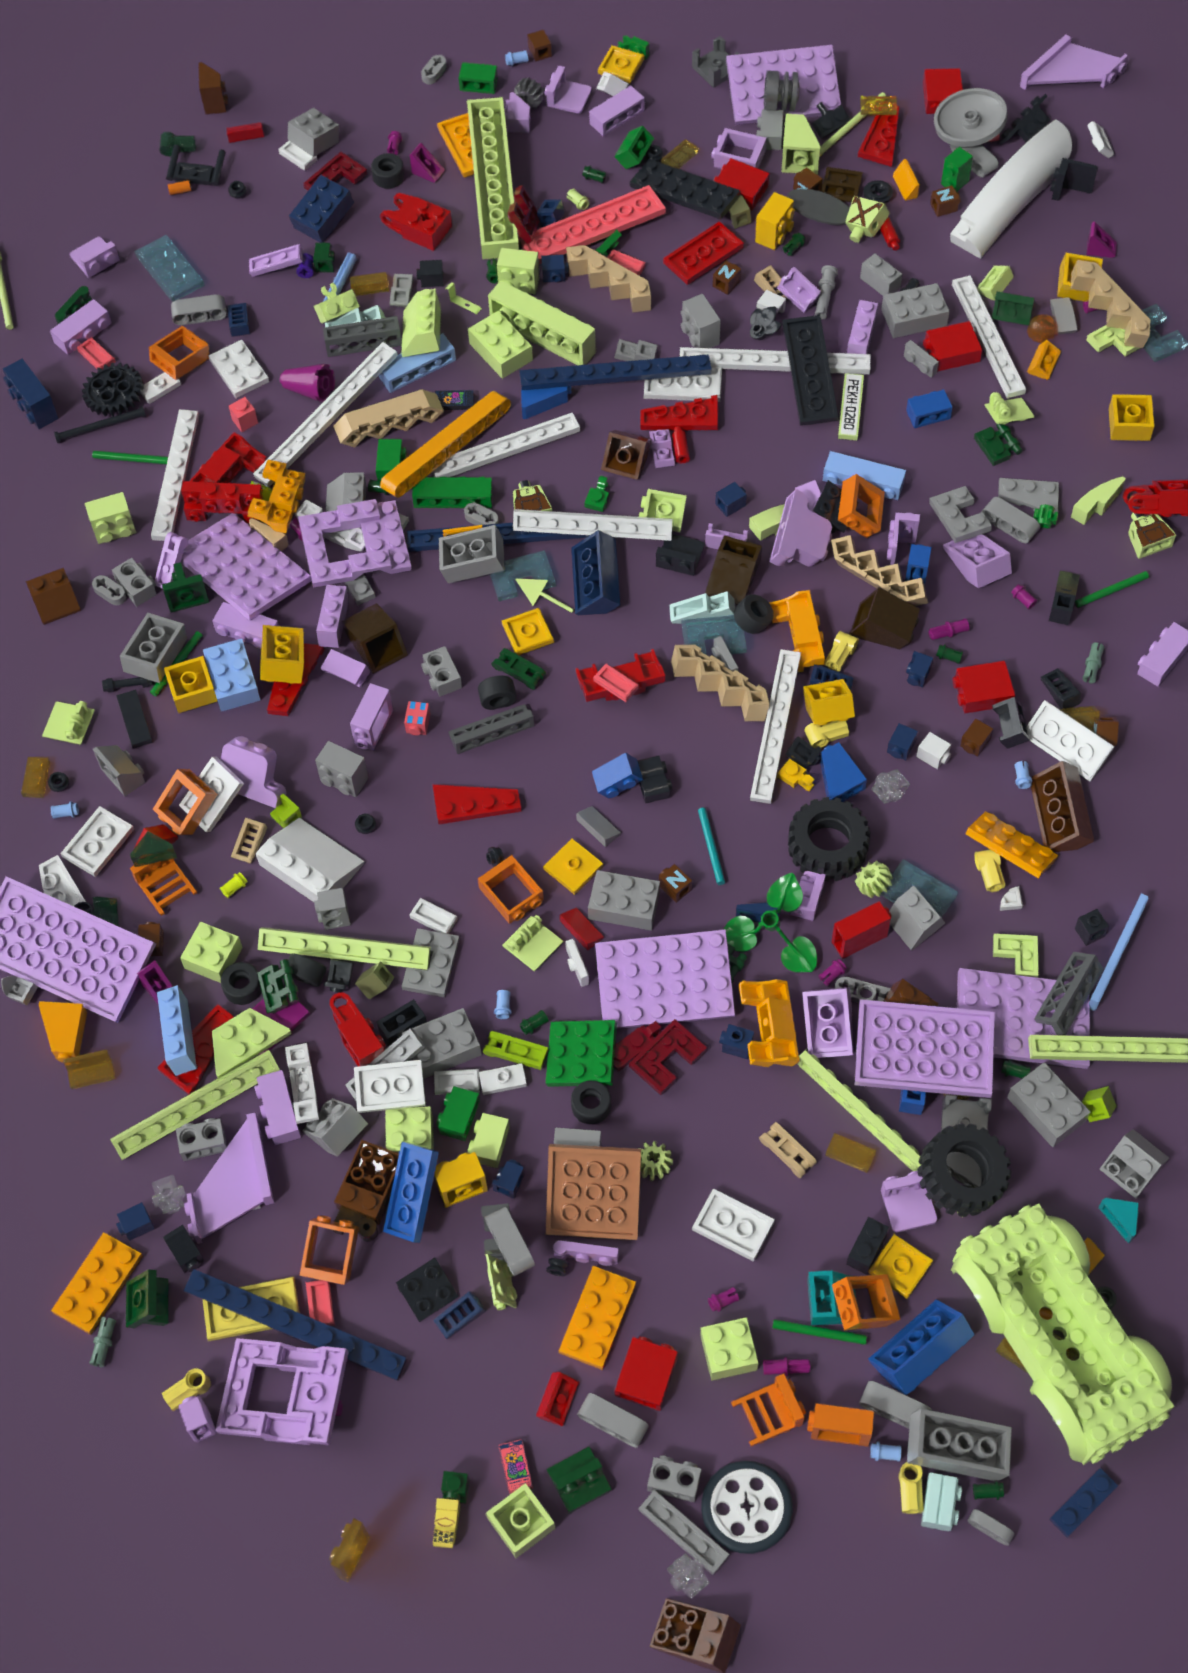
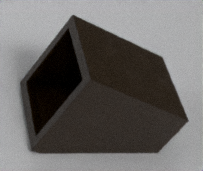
M878 587L860 602L849 635L900 650L906 644L909 645L914 638L912 633L919 622L918 614L920 609Z
M377 603L342 621L347 637L373 674L408 656L397 624Z

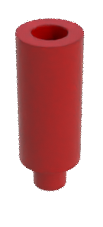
M887 217L880 227V231L888 247L896 251L900 248V239L890 218Z
M677 426L672 434L677 463L684 464L690 460L685 431H682V428Z

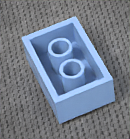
M242 639L203 649L221 712L261 701Z

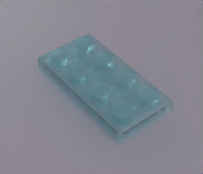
M167 235L135 251L138 260L172 302L205 286L202 278Z

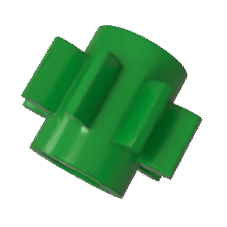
M1043 504L1040 505L1039 509L1035 508L1033 518L1037 520L1040 528L1048 529L1051 528V524L1056 525L1058 512H1054L1055 508L1053 506Z

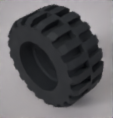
M822 797L821 801L814 799L810 801V805L806 803L801 806L800 811H796L793 821L790 822L788 852L790 857H793L792 862L796 867L800 866L802 873L810 871L825 874V881L828 882L832 878H834V881L842 880V876L848 878L853 875V870L858 871L867 858L871 834L868 821L865 816H862V811L856 807L854 809L852 803L848 801L846 803L841 802L840 798L829 800V797ZM833 828L842 832L847 837L849 843L839 850L827 851L815 846L809 836L818 829Z
M959 1123L954 1127L948 1126L941 1132H938L925 1146L918 1161L921 1165L918 1168V1176L923 1178L919 1183L922 1189L926 1188V1197L929 1200L932 1198L936 1202L935 1206L941 1209L944 1207L946 1208V1213L951 1215L958 1212L959 1217H966L968 1214L975 1216L989 1209L1003 1196V1193L1009 1186L1008 1180L1011 1178V1170L1007 1169L1011 1162L1010 1158L1004 1155L1007 1152L1004 1145L1000 1147L997 1143L999 1139L995 1135L992 1137L988 1135L989 1130L983 1127L978 1130L977 1125L970 1123L965 1127V1124ZM949 1153H964L976 1161L982 1174V1183L978 1188L964 1187L951 1177L946 1164Z

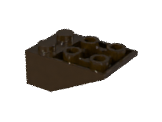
M724 535L717 551L705 593L711 597L728 591L734 598L735 605H738L749 592L761 561L762 546Z

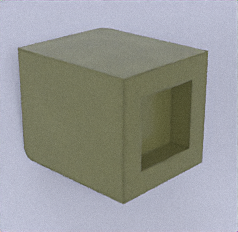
M741 195L729 210L734 229L752 223L750 209Z
M380 961L364 971L355 984L368 999H371L386 990L394 976Z

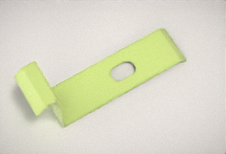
M453 282L445 288L449 290L451 302L475 314L482 309L457 296Z

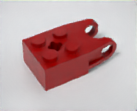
M397 193L393 198L394 204L399 210H384L380 214L381 221L390 229L401 234L402 238L434 251L452 227L451 211L421 198Z
M1188 480L1152 481V485L1131 486L1124 491L1123 500L1129 509L1136 514H1160L1163 517H1171L1173 514L1188 516ZM1131 491H1136L1137 493L1132 495L1128 500V494Z
M346 993L334 994L329 1004L342 1043L358 1067L367 1066L386 1050L384 1047L386 1045L379 1034L376 1036L372 1022L368 1017H363L349 995ZM340 998L347 1001L346 1005L339 1006L338 1008L334 1005L335 1001Z

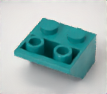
M811 1271L808 1273L807 1283L811 1325L843 1324L832 1284L845 1277L853 1276L836 1271Z

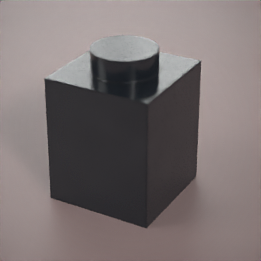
M442 260L420 261V268L416 269L417 280H421V287H443Z

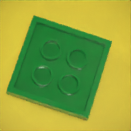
M616 1021L551 1022L546 1085L548 1087L578 1086L580 1083L588 1080L598 1081L604 1085H613Z

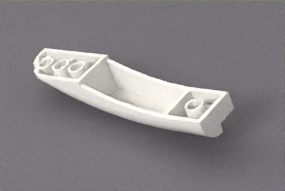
M1054 120L1038 132L994 175L961 215V221L950 233V242L981 259L1019 212L1042 190L1048 187L1054 179L1055 168L1060 167L1062 158L1069 159L1072 150L1070 133L1060 121Z

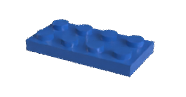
M409 1142L401 1143L383 1232L411 1242L420 1243L439 1154L438 1151Z

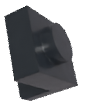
M798 736L785 754L797 764L806 768L810 765L814 766L821 757L819 753L822 748L819 746L813 748Z
M331 960L328 980L325 981L324 986L330 987V991L343 993V989H350L354 963Z

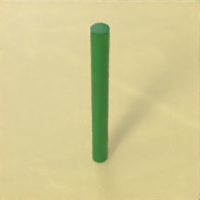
M93 451L92 457L96 459L167 465L168 457L105 451Z
M1147 571L1134 575L1075 600V605L1077 608L1146 580L1149 578Z
M195 632L171 665L181 663L186 659L203 637L200 632ZM166 674L160 683L157 682L151 689L150 693L156 697L168 682Z
M774 1319L772 1329L866 1345L867 1335Z

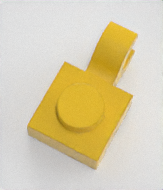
M791 759L777 773L779 779L793 788L797 784L807 791L814 787L813 782L815 779L806 774L807 770Z

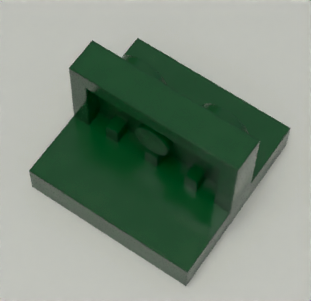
M997 291L991 319L1029 326L1035 299Z
M181 562L173 564L175 572L171 573L173 581L162 584L170 613L209 603L201 574L186 578Z
M148 1269L126 1282V1328L134 1329L141 1324L159 1326L168 1324L169 1279L157 1277V1270Z
M590 1447L547 1468V1472L569 1514L612 1491L603 1474L602 1465L599 1459L595 1458Z

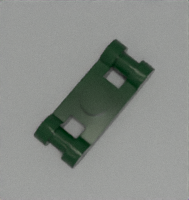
M87 286L78 288L55 313V319L58 324L92 301Z
M503 648L499 653L500 656L491 663L494 669L505 672L532 690H535L538 686V681L542 680L546 675V672L541 667L506 648ZM531 672L533 673V676L530 677L527 674Z

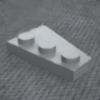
M999 478L998 497L1004 501L1018 506L1025 505L1031 507L1033 511H1035V508L1039 509L1040 505H1051L1055 508L1054 512H1058L1059 482Z

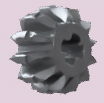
M530 77L522 78L515 86V94L527 103L530 109L539 106L545 96V89L540 87L541 83H537L535 79L531 80Z

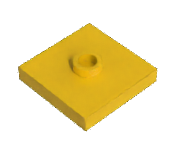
M611 46L598 68V74L610 73L626 83H631L644 60V55Z
M539 608L502 620V626L517 655L554 643V638Z
M572 838L543 866V870L575 895L596 875L597 870L600 871L603 868V863Z
M894 1234L868 1273L871 1275L888 1274L891 1288L908 1299L933 1263V1260Z

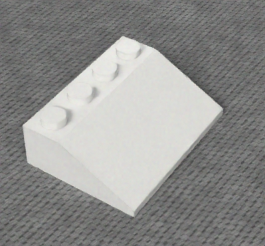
M298 818L270 837L256 852L260 866L313 902L318 900L317 892L344 888L365 863L301 818Z

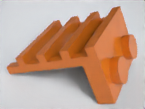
M167 846L156 849L150 856L137 861L130 868L135 882L140 886L143 893H145L161 916L165 914L162 910L183 895L190 891L193 895L197 894L195 888L175 863ZM178 873L179 876L153 893L149 892L152 888ZM184 882L186 884L160 902H156V899Z
M785 1374L775 1377L774 1384L731 1402L732 1407L742 1405L754 1431L756 1439L749 1441L751 1447L803 1425L804 1415L806 1414L805 1408L801 1401L797 1402L793 1394L796 1392L791 1379H786ZM765 1393L768 1394L782 1427L779 1429H774L760 1398ZM751 1399L755 1400L769 1430V1433L763 1436L747 1404V1401Z

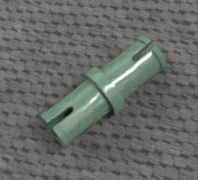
M1098 643L1091 645L1090 655L1085 661L1086 669L1082 678L1084 682H1087L1090 676L1089 683H1095L1098 669L1102 665L1101 657L1105 648L1103 644H1100L1098 650Z
M106 1317L101 1318L98 1335L93 1341L95 1346L89 1362L90 1365L98 1367L99 1364V1367H104L108 1348L113 1343L111 1337L116 1320L112 1318L107 1319Z

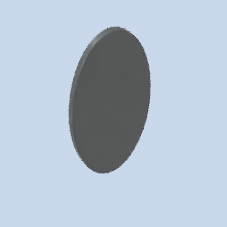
M795 189L788 193L787 197L794 200L793 208L801 215L825 224H846L850 208L839 199L810 189Z

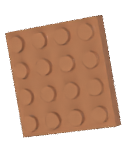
M549 1144L546 1235L637 1240L641 1149Z

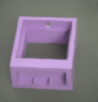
M725 128L723 134L718 137L717 148H714L711 158L714 159V167L722 169L723 165L727 164L730 158L758 169L766 151V138ZM726 144L754 150L750 159L723 153Z
M370 683L350 722L354 744L361 749L374 750L393 712L389 689Z

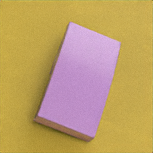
M669 429L650 431L655 468L675 466Z

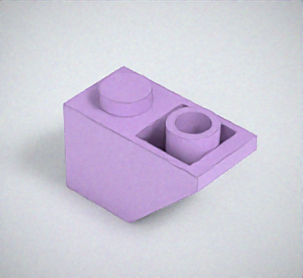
M510 92V98L506 100V111L508 113H505L508 132L529 133L531 122L530 106L515 93Z

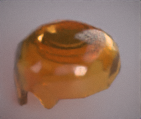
M1037 315L1030 321L1027 334L1033 341L1043 343L1050 338H1054L1058 330L1057 322L1050 315Z

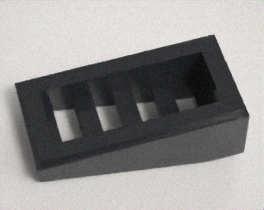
M1059 668L1041 676V681L1063 711H1067L1081 703V693Z

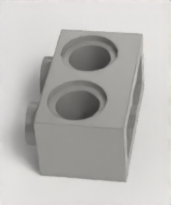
M133 558L112 569L115 581L124 588L126 595L136 607L157 595L154 588L156 586L155 581L151 576L147 577L145 575L146 572L141 563H136Z
M445 646L423 654L424 663L421 664L425 675L429 674L431 678L429 679L430 686L433 691H437L439 697L462 688L460 675Z
M343 888L317 892L318 900L314 901L315 910L318 915L319 923L323 922L325 930L350 926L348 906Z
M210 1118L206 1119L203 1123H188L176 1129L179 1152L183 1161L222 1153L227 1148L224 1126L221 1119ZM213 1132L218 1133L216 1137L208 1138L209 1134ZM188 1138H195L194 1142L190 1144L186 1143V1140Z
M667 1456L654 1457L647 1491L653 1492L655 1490L661 1495L695 1502L701 1469L691 1462L685 1461L683 1464L673 1462L674 1459ZM659 1470H666L670 1476L665 1480H661L656 1474ZM688 1475L693 1479V1483L685 1486L680 1482V1478Z

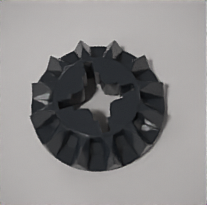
M871 181L864 187V198L884 203L889 202L893 195L892 187L885 181Z

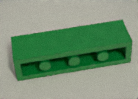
M425 477L413 487L412 499L414 508H465L469 503H477L485 508H492V478Z

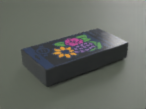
M473 390L435 391L443 410H468L474 405Z

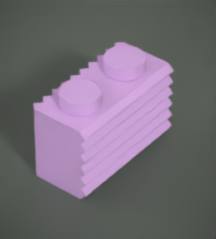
M191 1396L182 1401L178 1409L182 1415L181 1417L187 1432L195 1442H200L217 1433L208 1407L200 1396Z

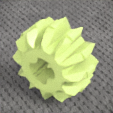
M877 860L873 864L868 862L866 867H861V872L856 873L857 879L855 882L859 891L870 898H873L875 895L880 897L882 892H887V887L892 886L891 880L893 877L889 868Z
M654 1141L650 1147L645 1142L644 1149H641V1171L643 1178L649 1174L650 1179L653 1181L655 1175L662 1179L663 1172L669 1174V1166L673 1165V1159L669 1158L671 1151H665L664 1144L657 1147V1142Z

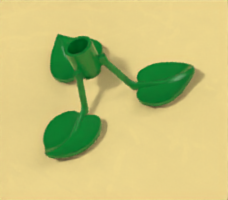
M793 873L782 876L769 888L767 903L770 907L778 909L764 912L761 916V922H759V926L755 930L753 921L745 916L734 917L725 925L723 930L726 931L727 943L735 947V951L746 952L756 946L757 937L755 934L762 927H765L768 931H777L789 945L781 952L783 965L792 972L811 973L817 965V952L813 943L803 936L795 938L791 943L780 929L781 921L777 915L782 909L786 912H793L803 902L802 889Z

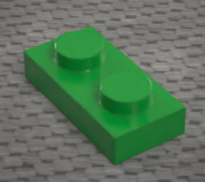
M616 229L597 248L596 252L606 257L608 254L606 250L608 248L612 250L619 243L617 239L622 234Z

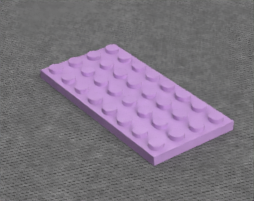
M6 876L0 887V969L32 982L38 987L73 1003L83 1004L84 1008L118 1023L139 981L137 973L145 968L156 943Z

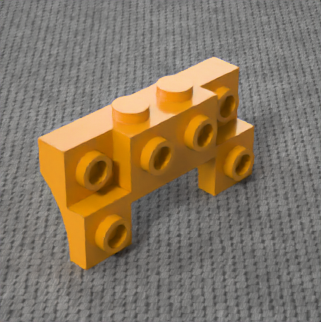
M267 459L263 470V478L275 481V485L269 501L252 499L248 510V517L266 523L274 531L287 533L293 514L299 508L298 500H302L305 473L286 469L287 463Z
M810 590L798 591L788 598L769 602L774 614L772 623L789 622L795 649L792 651L801 652L798 672H804V667L814 666V664L824 665L823 632L818 630L820 620L819 615L814 612Z
M778 979L762 982L742 981L739 984L741 1003L756 1006L761 1042L751 1041L747 1044L750 1065L770 1067L773 1064L794 1066L799 1062V1054L787 981Z

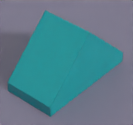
M1104 1198L1098 1208L1129 1244L1136 1235L1138 1203Z

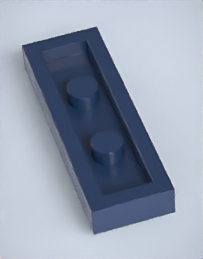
M1099 1468L1049 1520L1068 1538L1118 1485Z

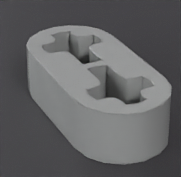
M433 56L422 69V81L425 84H434L447 68L444 56Z
M469 503L464 508L465 519L474 525L499 524L498 515L495 512L477 503Z
M104 575L93 579L92 586L97 595L113 605H121L126 601V594L122 586Z
M974 1509L968 1518L969 1524L1003 1545L1008 1546L1014 1537L1012 1530L979 1510Z

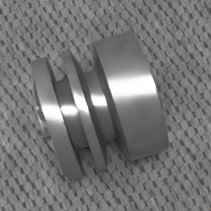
M766 71L764 110H776L778 102H782V110L786 111L788 102L790 103V111H795L800 87L798 72H792V78L789 80V72L785 71L784 78L781 80L779 71Z

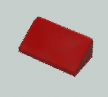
M261 122L226 128L229 143L264 137Z
M577 907L560 915V922L587 951L595 946V943L604 939V936Z
M561 1372L552 1373L536 1417L563 1426L579 1381Z

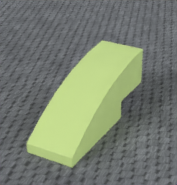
M1122 476L1112 479L1089 491L1074 505L1071 518L1085 525L1094 512L1102 516L1123 490L1126 478Z
M785 504L770 508L750 518L749 528L760 541L773 533L777 535Z

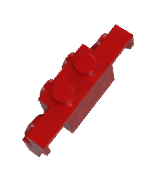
M233 432L223 445L213 452L211 458L200 467L190 482L229 483L243 467L254 473L267 460V457L252 447L244 437Z
M183 481L181 492L185 502V516L187 520L194 522L206 521L207 512L243 514L244 521L249 523L252 517H248V510L252 499L263 500V491L259 484Z
M651 649L649 653L641 655L635 653L634 662L613 667L639 685L638 690L633 695L645 692L648 686L665 682V673L654 649ZM592 664L590 668L575 669L586 702L605 698L606 701L620 699L593 681V677L598 672L595 664Z

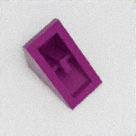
M419 143L410 154L412 174L434 183L445 171L422 143Z
M1095 221L1092 222L1087 241L1086 255L1115 257L1117 242Z
M153 961L137 973L142 986L157 1004V992L173 987L156 961Z

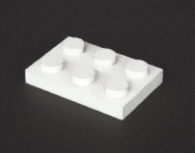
M243 340L209 355L211 363L235 398L269 383L268 376Z
M212 757L199 775V778L218 794L199 824L205 832L212 831L244 784L218 757ZM189 790L179 806L188 814L198 797Z
M99 806L64 848L61 856L96 877L134 831L133 825Z
M421 1060L354 1067L358 1113L426 1106Z
M713 1189L692 1230L754 1262L775 1219Z

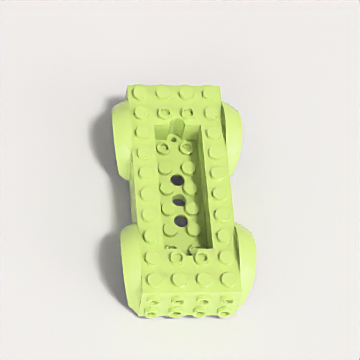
M1040 1204L1033 1207L1027 1205L1018 1212V1215L1014 1217L1008 1215L999 1221V1225L995 1227L989 1225L982 1229L978 1236L973 1237L970 1235L963 1239L952 1260L954 1263L951 1271L953 1274L955 1272L958 1273L973 1292L974 1298L980 1304L988 1320L990 1330L993 1333L1004 1334L1034 1381L1030 1389L1031 1394L1036 1395L1051 1414L1053 1421H1055V1424L1059 1427L1066 1440L1072 1460L1082 1462L1083 1465L1090 1461L1092 1464H1095L1102 1460L1110 1450L1114 1453L1124 1447V1443L1130 1439L1134 1442L1141 1438L1149 1428L1153 1431L1164 1424L1163 1421L1170 1417L1169 1412L1174 1407L1170 1401L1172 1391L1171 1376L1164 1359L1153 1345L1140 1337L1126 1335L1088 1278L1090 1270L1089 1253L1081 1235L1073 1225L1062 1218L1047 1216ZM1041 1308H1049L1052 1311L1053 1317L1050 1320L1043 1319L1039 1314ZM1053 1330L1062 1331L1064 1340H1057L1053 1336ZM1069 1348L1076 1349L1079 1353V1359L1076 1361L1068 1359L1066 1350Z

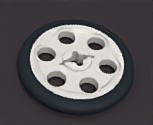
M738 1461L720 1468L710 1478L701 1499V1512L706 1528L719 1544L731 1551L754 1554L773 1547L784 1537L792 1520L793 1501L784 1479L775 1470L755 1461ZM753 1478L762 1480L764 1486L761 1490L755 1491L751 1489L749 1483ZM734 1480L739 1484L740 1488L736 1493H730L726 1490V1483L728 1481ZM744 1493L747 1494L749 1505H754L749 1512L750 1521H748L745 1509L740 1508V1506L744 1505ZM768 1498L776 1499L778 1502L777 1509L774 1511L767 1510L764 1505L765 1500ZM719 1503L728 1504L730 1512L727 1515L721 1516L717 1513L716 1507ZM763 1520L768 1523L769 1529L766 1533H758L756 1531L755 1524L757 1521ZM734 1523H741L744 1526L745 1531L741 1536L732 1534L730 1528Z

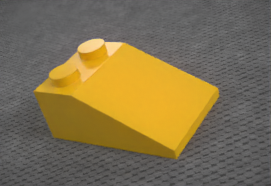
M263 625L260 680L287 682L290 684L301 683L304 666L303 628Z

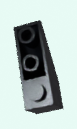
M1065 571L1059 572L1048 621L1069 625L1078 587L1079 574Z

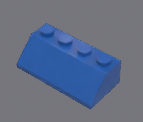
M936 1299L868 1360L894 1389L904 1395H908L959 1348L964 1346L974 1336V1333L962 1313Z

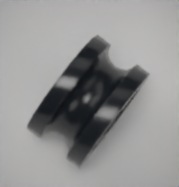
M557 1258L548 1259L550 1266L546 1268V1272L555 1276H566L567 1271L565 1268L568 1267V1262Z

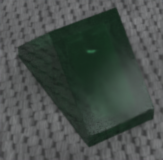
M147 831L130 853L134 867L177 858L173 844Z

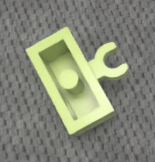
M335 283L330 284L331 292H328L325 286L321 288L323 295L328 298V300L314 305L321 323L360 307L352 289L337 295Z

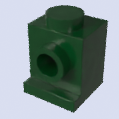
M315 243L313 258L315 272L334 273L333 262L335 261V252L331 250L332 246L330 243Z
M444 1471L441 1485L442 1499L459 1500L460 1504H466L470 1481L468 1474Z

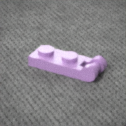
M169 532L166 535L155 577L156 586L162 588V584L173 581L171 574L175 572L173 564L181 562L183 551L188 545L187 538L183 536L178 537L173 532Z
M557 1241L553 1245L554 1257L557 1259L575 1258L576 1261L588 1263L589 1260L597 1261L604 1266L618 1264V1248L568 1241Z

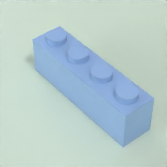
M441 334L439 351L402 357V353H400L379 375V378L391 393L456 361L455 348L446 336Z
M830 451L824 467L823 481L827 482L829 480L833 484L842 486L844 480L858 474L884 491L885 498L898 500L905 481L906 470Z
M178 985L157 992L166 1063L176 1076L197 1069L187 998Z

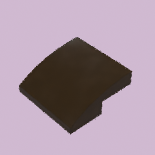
M826 167L821 192L831 195L842 202L852 203L854 196L858 197L862 172Z

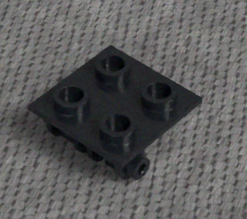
M827 480L813 511L830 521L832 533L838 530L844 533L847 526L838 521L842 489Z
M435 1257L395 1282L398 1290L406 1299L419 1322L459 1297Z

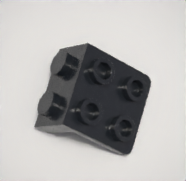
M1062 158L1060 167L1055 168L1053 178L1056 180L1052 181L1050 191L1053 192L1052 200L1059 201L1062 188L1092 193L1098 167Z
M672 534L671 540H664L663 546L657 548L656 567L694 576L704 549V542Z

